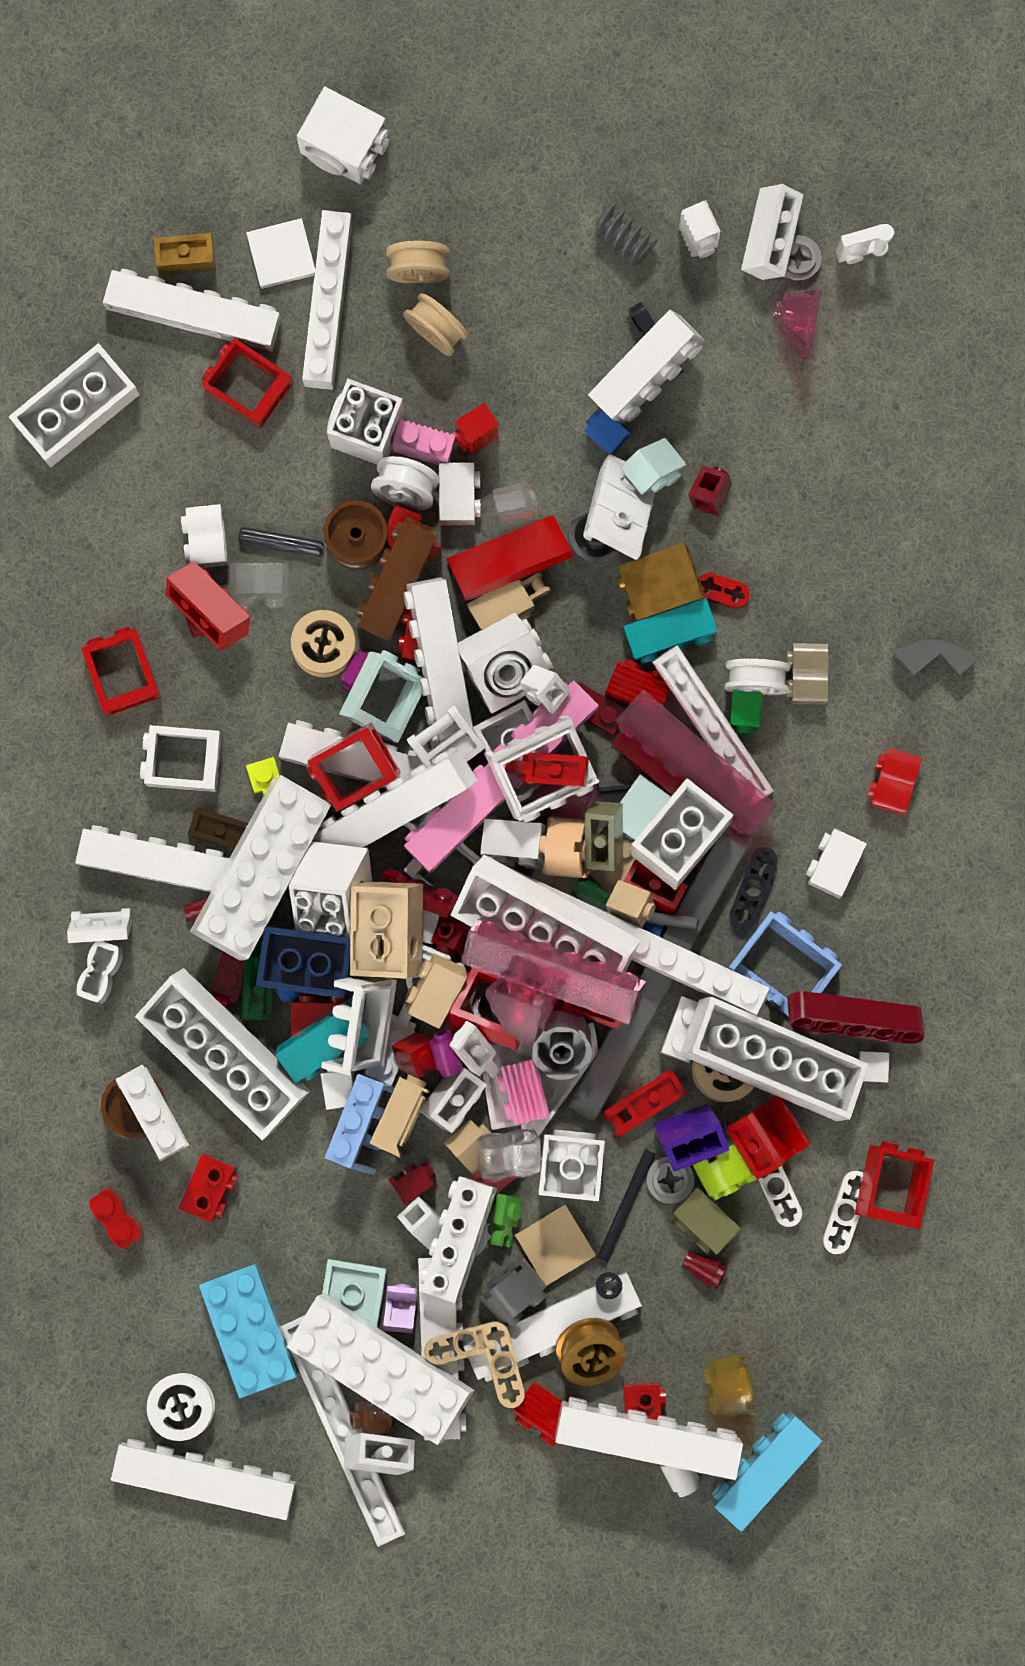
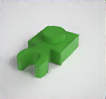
M497 1194L492 1223H495L496 1227L491 1235V1244L511 1247L513 1241L512 1227H517L518 1220L522 1214V1198Z

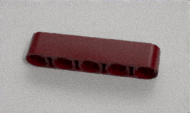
M807 991L794 992L787 997L790 1027L795 1030L903 1044H915L925 1038L922 1010L918 1006Z

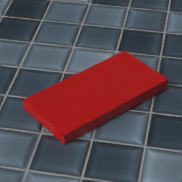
M551 515L446 559L465 601H468L574 556L554 515Z

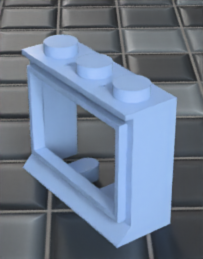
M771 911L728 969L769 987L770 993L766 1001L789 1017L787 998L741 964L768 927L826 970V973L811 992L821 993L842 964L837 961L839 956L827 947L822 950L814 944L816 939L803 929L798 932L790 926L792 921L781 912L775 914Z
M357 1074L325 1155L326 1159L350 1169L375 1175L376 1169L357 1162V1158L363 1145L374 1150H380V1148L370 1144L373 1136L367 1133L373 1118L380 1120L385 1111L384 1108L378 1106L383 1092L393 1093L395 1087Z

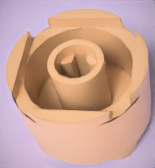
M550 816L547 820V835H542L539 843L540 853H545L543 875L587 878L591 869H586L585 819Z

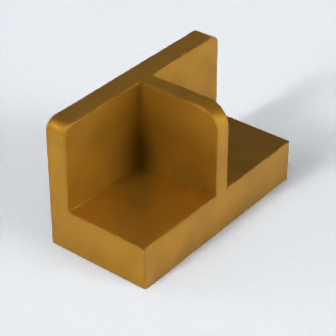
M211 233L154 238L155 264L159 275L216 270Z

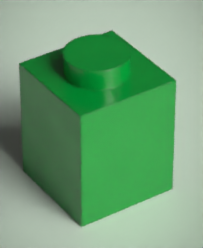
M733 690L729 724L732 728H735L736 734L752 735V730L758 731L762 692Z

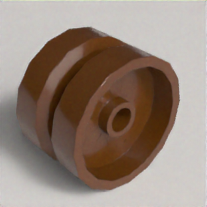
M362 500L346 501L337 505L327 516L324 524V540L331 557L340 566L350 570H366L378 564L385 549H388L389 542L387 523L382 513L373 504ZM355 531H359V534L361 536L359 538H353L352 533Z
M115 1078L108 1084L102 1095L101 1112L105 1124L113 1133L124 1139L138 1140L147 1137L134 1112L129 1110L128 1101L121 1088L119 1089L116 1083L117 1078ZM154 1080L156 1086L158 1087V1089H159L161 1095L163 1096V1098H164V1100H165V1102H166L163 1089H162V1088L159 1086V1084Z

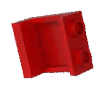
M778 1096L760 1105L726 1128L757 1180L778 1169L789 1158L810 1146V1141L784 1099Z

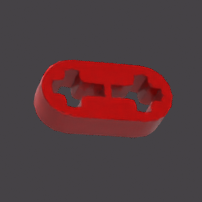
M709 572L699 577L703 583H706L708 579H712L713 585L721 588V592L711 590L710 594L705 593L707 601L732 609H739L747 604L750 592L744 583ZM736 588L741 589V595L745 597L735 603L732 602V596L725 594L724 590L734 592Z

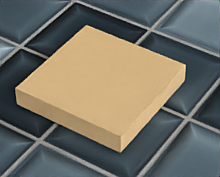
M566 1204L515 1234L521 1247L546 1286L596 1256Z

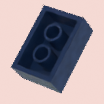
M272 927L264 928L256 986L349 1000L350 990L335 987L334 980L352 977L350 976V938Z

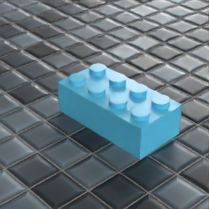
M258 1263L199 1285L239 1399L298 1376L290 1351L286 1347L287 1343L281 1331L279 1320Z
M791 1411L787 1416L784 1413L779 1415L771 1425L774 1431L767 1438L762 1435L751 1448L754 1453L747 1461L744 1458L740 1459L736 1480L730 1479L727 1483L722 1480L711 1492L714 1497L711 1500L713 1506L741 1532L822 1442Z

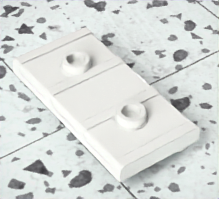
M609 454L600 468L583 536L589 541L595 538L637 560L642 553V545L655 493L651 490L641 495L620 469L625 461Z

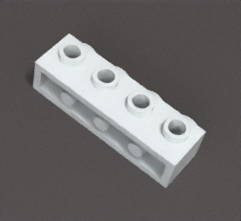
M460 1176L458 1182H452L448 1198L452 1199L449 1209L443 1210L439 1220V1226L442 1227L439 1239L434 1238L430 1247L429 1255L433 1256L430 1266L424 1267L419 1283L423 1285L421 1292L452 1303H460L497 1188Z

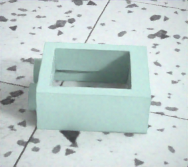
M382 650L381 654L369 652L339 714L361 727L372 722L381 738L398 743L422 695L419 680L424 677L419 675L420 669L407 663L402 666L396 662L397 656L385 650ZM381 666L407 680L386 723L360 709Z

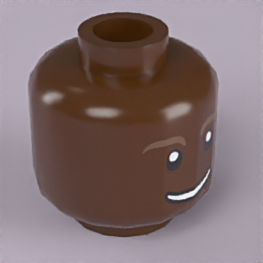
M367 1399L358 1400L354 1406V1411L349 1414L350 1426L352 1430L356 1429L358 1434L366 1433L385 1436L390 1432L391 1427L395 1426L396 1422L395 1417Z

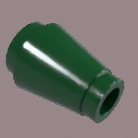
M592 876L579 878L570 894L576 899L608 913L606 904L611 894Z

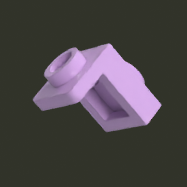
M406 1284L387 1286L383 1331L413 1333L417 1302L416 1288H411Z

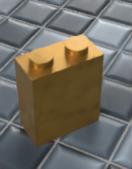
M684 542L618 566L621 573L617 575L619 586L622 592L627 591L630 600L626 602L629 615L632 619L636 618L637 621L706 598L690 549Z

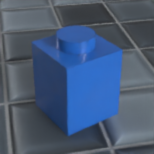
M596 410L586 421L588 427L584 430L604 450L612 455L633 434L623 423L612 420L603 410L601 412Z

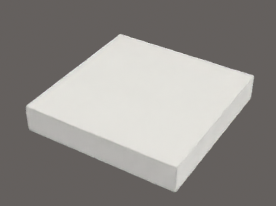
M302 218L246 232L261 289L315 275V267Z

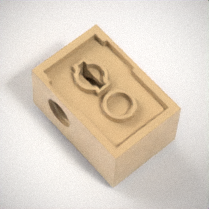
M363 882L351 886L350 976L410 978L419 973L422 966L423 884Z

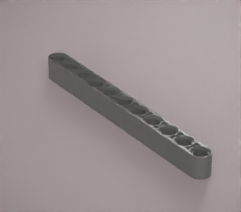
M725 829L717 839L676 915L699 918L698 929L669 926L662 937L663 939L690 950L749 844L748 841ZM648 967L645 968L630 995L628 1010L619 1027L610 1030L568 1105L569 1109L594 1122L673 981L672 978Z

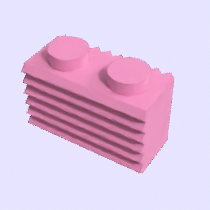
M404 419L399 420L392 443L393 452L439 465V463H450L456 445L454 434L449 435L448 432L443 433L442 430L438 432L437 428L432 430L431 427L427 428L426 425L421 427L420 424L416 425L415 422L410 424L409 420L405 422Z
M533 1059L501 1067L502 1073L497 1074L500 1091H507L509 1099L508 1103H504L507 1120H514L515 1125L550 1117L539 1071Z

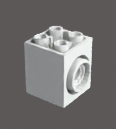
M325 86L297 134L301 154L308 157L311 162L321 169L334 175H343L360 185L364 178L368 180L371 178L376 168V164L373 163L378 153L384 154L390 142V139L387 138L389 130H387L386 118Z
M347 378L342 394L335 401L327 425V436L331 448L374 464H378L379 460L384 457H389L399 420L404 419L405 416L403 399Z
M516 613L505 617L458 643L460 660L475 690L491 713L526 695L527 692L523 691L520 681L533 665L547 670L553 669L549 657L546 653H543L540 647L542 643L534 628H531L527 619L521 621Z
M320 842L311 843L289 884L296 931L350 938L351 886L363 882H373L368 848Z
M554 1130V1135H544L538 1195L599 1201L605 1141L595 1140L596 1135L592 1133Z

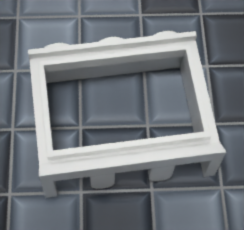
M563 715L559 717V722L549 727L542 726L534 730L535 734L522 740L515 739L508 743V747L493 753L489 751L485 753L513 818L519 821L524 820V822L534 820L541 815L539 811L549 806L551 809L558 808L566 804V798L577 794V796L585 795L593 790L592 785L599 782L589 761L586 788L564 786L521 807L505 772L504 764L565 734L575 755L587 757L571 717Z
M367 976L334 980L335 987L354 992L352 1007L338 1005L333 1008V1015L335 1017L349 1021L347 1036L334 1034L328 1038L330 1046L345 1050L344 1057L324 1061L321 1068L350 1076V1072L384 1066L397 980L387 977ZM363 1015L370 1025V1032L367 1036L368 1040L358 1048Z
M142 1064L116 1079L119 1089L121 1088L155 1150L159 1161L189 1146L147 1067L144 1068Z

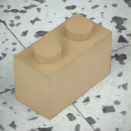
M434 953L430 961L425 960L418 973V976L421 978L416 987L412 985L409 988L405 1002H407V1014L440 1029L466 981L467 975L465 967Z

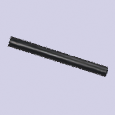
M647 1149L644 1150L597 1258L608 1262L655 1153Z

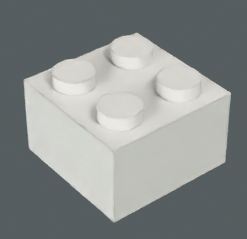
M484 819L480 854L486 855L507 867H514L515 863H518V865L525 866L527 869L543 870L545 853H540L539 843L541 836L547 835V826L542 823Z

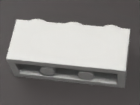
M784 184L760 188L741 270L762 280L785 277L803 194Z

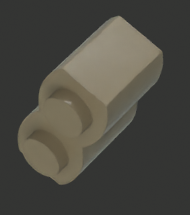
M793 643L792 651H786V663L790 664V668H792L791 680L786 679V685L789 686V693H786V697H791V704L827 705L828 644Z

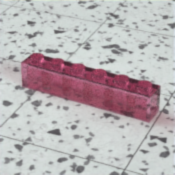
M642 690L615 720L620 724L619 729L630 738L634 736L642 743L641 748L651 757L657 756L665 763L663 767L670 774L676 777L679 775L683 780L689 779L733 814L730 824L739 833H746L747 835L754 833L777 806V804L646 691Z
M478 920L470 929L461 963L626 1024L631 1022L638 1011L646 981L638 979L632 973L616 971L609 968L605 963L583 959L577 953L561 951L553 948L547 942H537L528 939L520 932L506 931L488 921L482 922Z

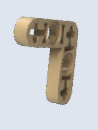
M492 1321L436 1336L426 1343L424 1355L430 1363L435 1365L486 1352L500 1403L505 1407L515 1408L523 1402L525 1396L523 1383L507 1326L503 1323ZM492 1327H497L498 1331H504V1336L500 1337L502 1347L508 1345L509 1351H498L491 1355L490 1349H496L494 1340H488L487 1335L491 1333ZM464 1334H469L475 1339L476 1344L471 1351H462L458 1346V1340ZM453 1337V1347L458 1355L451 1356V1350L443 1352L441 1359H437L436 1355H430L429 1350L433 1349V1343L438 1342L440 1347L449 1345L447 1338ZM500 1356H507L512 1361V1368L507 1373H500L495 1368V1360ZM516 1374L517 1380H511V1384L514 1390L519 1389L520 1394L516 1395L515 1402H510L509 1398H503L502 1394L507 1391L505 1382L499 1384L498 1378H508Z

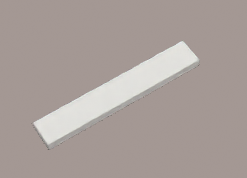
M675 646L652 662L747 806L749 808L774 792L680 648Z

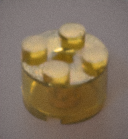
M745 1353L709 1359V1365L703 1367L706 1385L712 1384L713 1395L709 1397L712 1415L718 1414L720 1419L756 1413V1406L750 1407V1402H752V1399H755L749 1365L743 1366L741 1361L747 1359Z

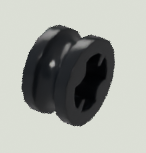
M605 1272L596 1280V1290L604 1299H614L622 1291V1281L615 1273ZM612 1277L611 1281L616 1280L618 1286L613 1288L614 1293L606 1294L607 1291L602 1292L600 1285L605 1283L604 1278Z

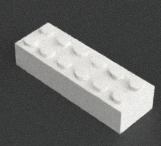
M282 775L273 778L192 926L190 933L240 961L249 959L331 804Z
M483 855L473 866L451 913V916L605 1001H608L618 988L641 942L640 939L486 855Z
M184 968L171 975L135 1016L261 1140L274 1132L310 1092L301 1081L295 1083L280 1061Z
M714 997L698 1001L680 1055L835 1121L851 1119L869 1065Z
M326 1294L316 1297L286 1346L436 1445L444 1442L475 1391Z
M569 1397L568 1402L562 1401L555 1443L733 1480L737 1478L743 1443L737 1437L735 1431L717 1428V1432L707 1431L706 1425L695 1422H688L687 1426L677 1425L676 1419L658 1415L657 1420L648 1419L645 1412L628 1409V1414L619 1413L616 1406L599 1403L598 1408L587 1406L586 1400Z

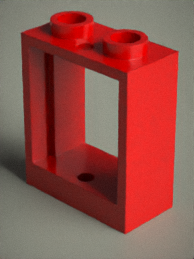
M234 338L231 344L226 343L218 354L220 359L214 368L210 366L205 371L201 379L203 381L201 385L206 393L261 429L294 382L291 375ZM238 355H241L275 378V381L253 412L216 388Z
M130 627L121 628L114 632L115 636L107 639L96 637L86 642L87 646L81 647L102 711L107 717L161 698L143 642L136 628L132 630ZM133 641L148 685L108 699L93 655Z
M372 722L311 755L307 760L309 764L307 770L311 778L315 782L319 781L324 789L322 791L324 800L330 803L331 806H334L337 812L394 781L401 774L400 769ZM362 740L382 776L342 798L321 761Z
M474 963L471 971L466 972L467 979L448 1012L450 1013L452 1026L461 1029L465 1022L468 1021L475 1025L486 1039L517 1051L542 1001L540 988ZM479 981L522 997L508 1027L464 1011Z
M881 1141L880 1146L869 1145L855 1215L920 1229L935 1159L924 1157L925 1151L908 1147L907 1153L898 1151V1144ZM884 1156L914 1163L904 1213L873 1206Z

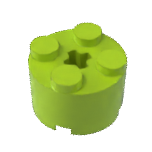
M734 1142L729 1146L730 1151L693 1164L701 1183L712 1201L740 1189V1186L757 1180Z

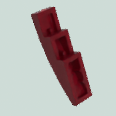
M631 723L625 727L611 744V748L632 763L635 770L671 797L682 783L689 779L720 803V800L696 777Z

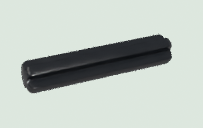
M241 527L238 535V541L241 544L313 557H321L324 549L322 541Z

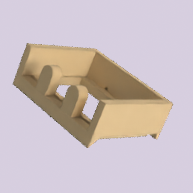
M409 1074L406 1080L401 1077L399 1078L370 1144L403 1158L400 1146L406 1145L418 1119L419 1110L427 1099L423 1096L424 1093H430L429 1090L425 1089L426 1082Z

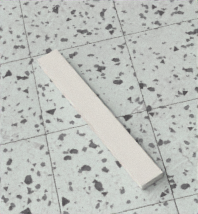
M305 1315L280 1326L287 1344ZM291 1351L377 1546L379 1547L405 1535L379 1473L344 1468L345 1438L356 1435L358 1432L356 1429L352 1430L350 1426L349 1414L351 1411L337 1380Z

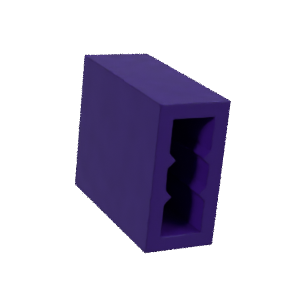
M708 1103L653 1124L662 1150L673 1171L730 1151L721 1124Z

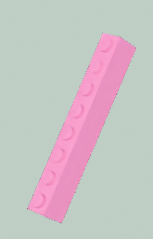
M573 680L569 685L566 684L571 692L553 714L541 704L532 713L534 719L527 726L522 723L510 736L513 740H522L535 734L534 730L542 726L549 727L559 722V717L563 715L572 718L573 726L577 731L598 710L599 705ZM565 734L528 753L553 754L568 739L567 735ZM501 744L493 751V753L498 752L506 747H504ZM523 755L514 759V761H522ZM489 763L485 767L479 765L473 771L478 781L467 790L450 798V801L442 809L437 806L426 817L429 822L421 830L416 827L406 836L405 840L407 843L404 845L405 849L429 874L484 822V819H487L505 801ZM506 772L514 791L524 783L520 781L521 775L508 774L509 772Z

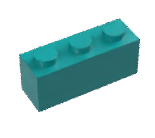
M706 598L623 626V633L633 662L641 661L642 665L652 663L658 658L657 655L665 653L675 646H678L681 652L686 650V645L694 642L696 646L708 644L713 641L712 636H715L718 631Z
M349 999L341 1005L352 1007V1000ZM332 1010L277 1047L275 1056L295 1083L302 1079L308 1081L319 1073L318 1068L322 1066V1062L344 1056L343 1052L345 1050L330 1046L328 1038L334 1034L347 1036L349 1021L335 1017ZM363 1016L358 1048L368 1040L367 1036L370 1032V1025Z

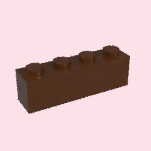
M406 517L403 524L397 522L391 538L396 541L392 550L386 548L379 564L384 566L380 577L374 574L367 590L372 592V595L368 602L362 601L356 617L360 618V622L357 627L390 641L405 607L404 592H407L406 584L417 581L438 534V530L409 517Z

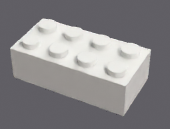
M669 310L588 395L612 420L621 423L631 422L640 414V406L646 400L652 401L661 392L660 386L667 379L670 381L682 370L680 365L687 358L692 359L701 351L702 346L700 344L704 339L681 315Z
M98 343L12 413L9 418L51 468L137 398L139 393L134 384Z

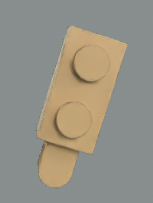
M537 573L523 582H520V580L514 581L485 593L466 604L467 610L478 629L481 631L513 613H516L521 621L531 618L532 614L530 612L534 610L533 602L551 591L549 586L545 587L541 580L542 574ZM531 585L535 593L529 596L525 588Z

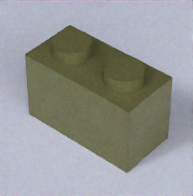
M594 801L585 813L586 869L615 871L623 860V803Z
M698 1187L672 1212L676 1216L673 1222L685 1234L689 1230L698 1237L695 1243L706 1254L712 1250L717 1255L741 1229Z

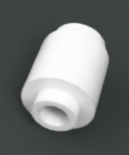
M660 1465L673 1492H677L679 1497L687 1496L700 1488L698 1482L700 1478L697 1472Z

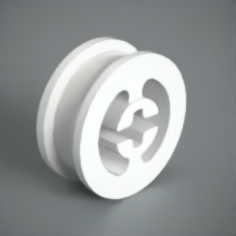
M392 456L379 460L377 464L379 476L373 479L371 483V491L374 495L394 506L398 502L419 511L427 510L432 506L433 496L431 492L438 487L439 477L431 468L420 462L403 457Z
M735 659L726 662V668L730 670L729 682L725 683L724 688L726 691L762 692L763 695L789 693V686L785 685L786 672L790 671V664L767 659Z
M188 1373L173 1374L160 1380L151 1390L147 1401V1416L152 1427L161 1436L174 1441L188 1440L201 1434L211 1423L215 1412V1400L209 1386L199 1377ZM174 1385L189 1386L196 1393L195 1397L187 1393L178 1394L181 1403L187 1402L188 1407L184 1409L186 1418L194 1414L196 1405H200L202 1408L198 1421L190 1428H175L166 1421L167 1417L175 1421L184 1420L181 1411L175 1412L174 1406L178 1404L175 1396L169 1398L165 1409L160 1405L163 1394Z

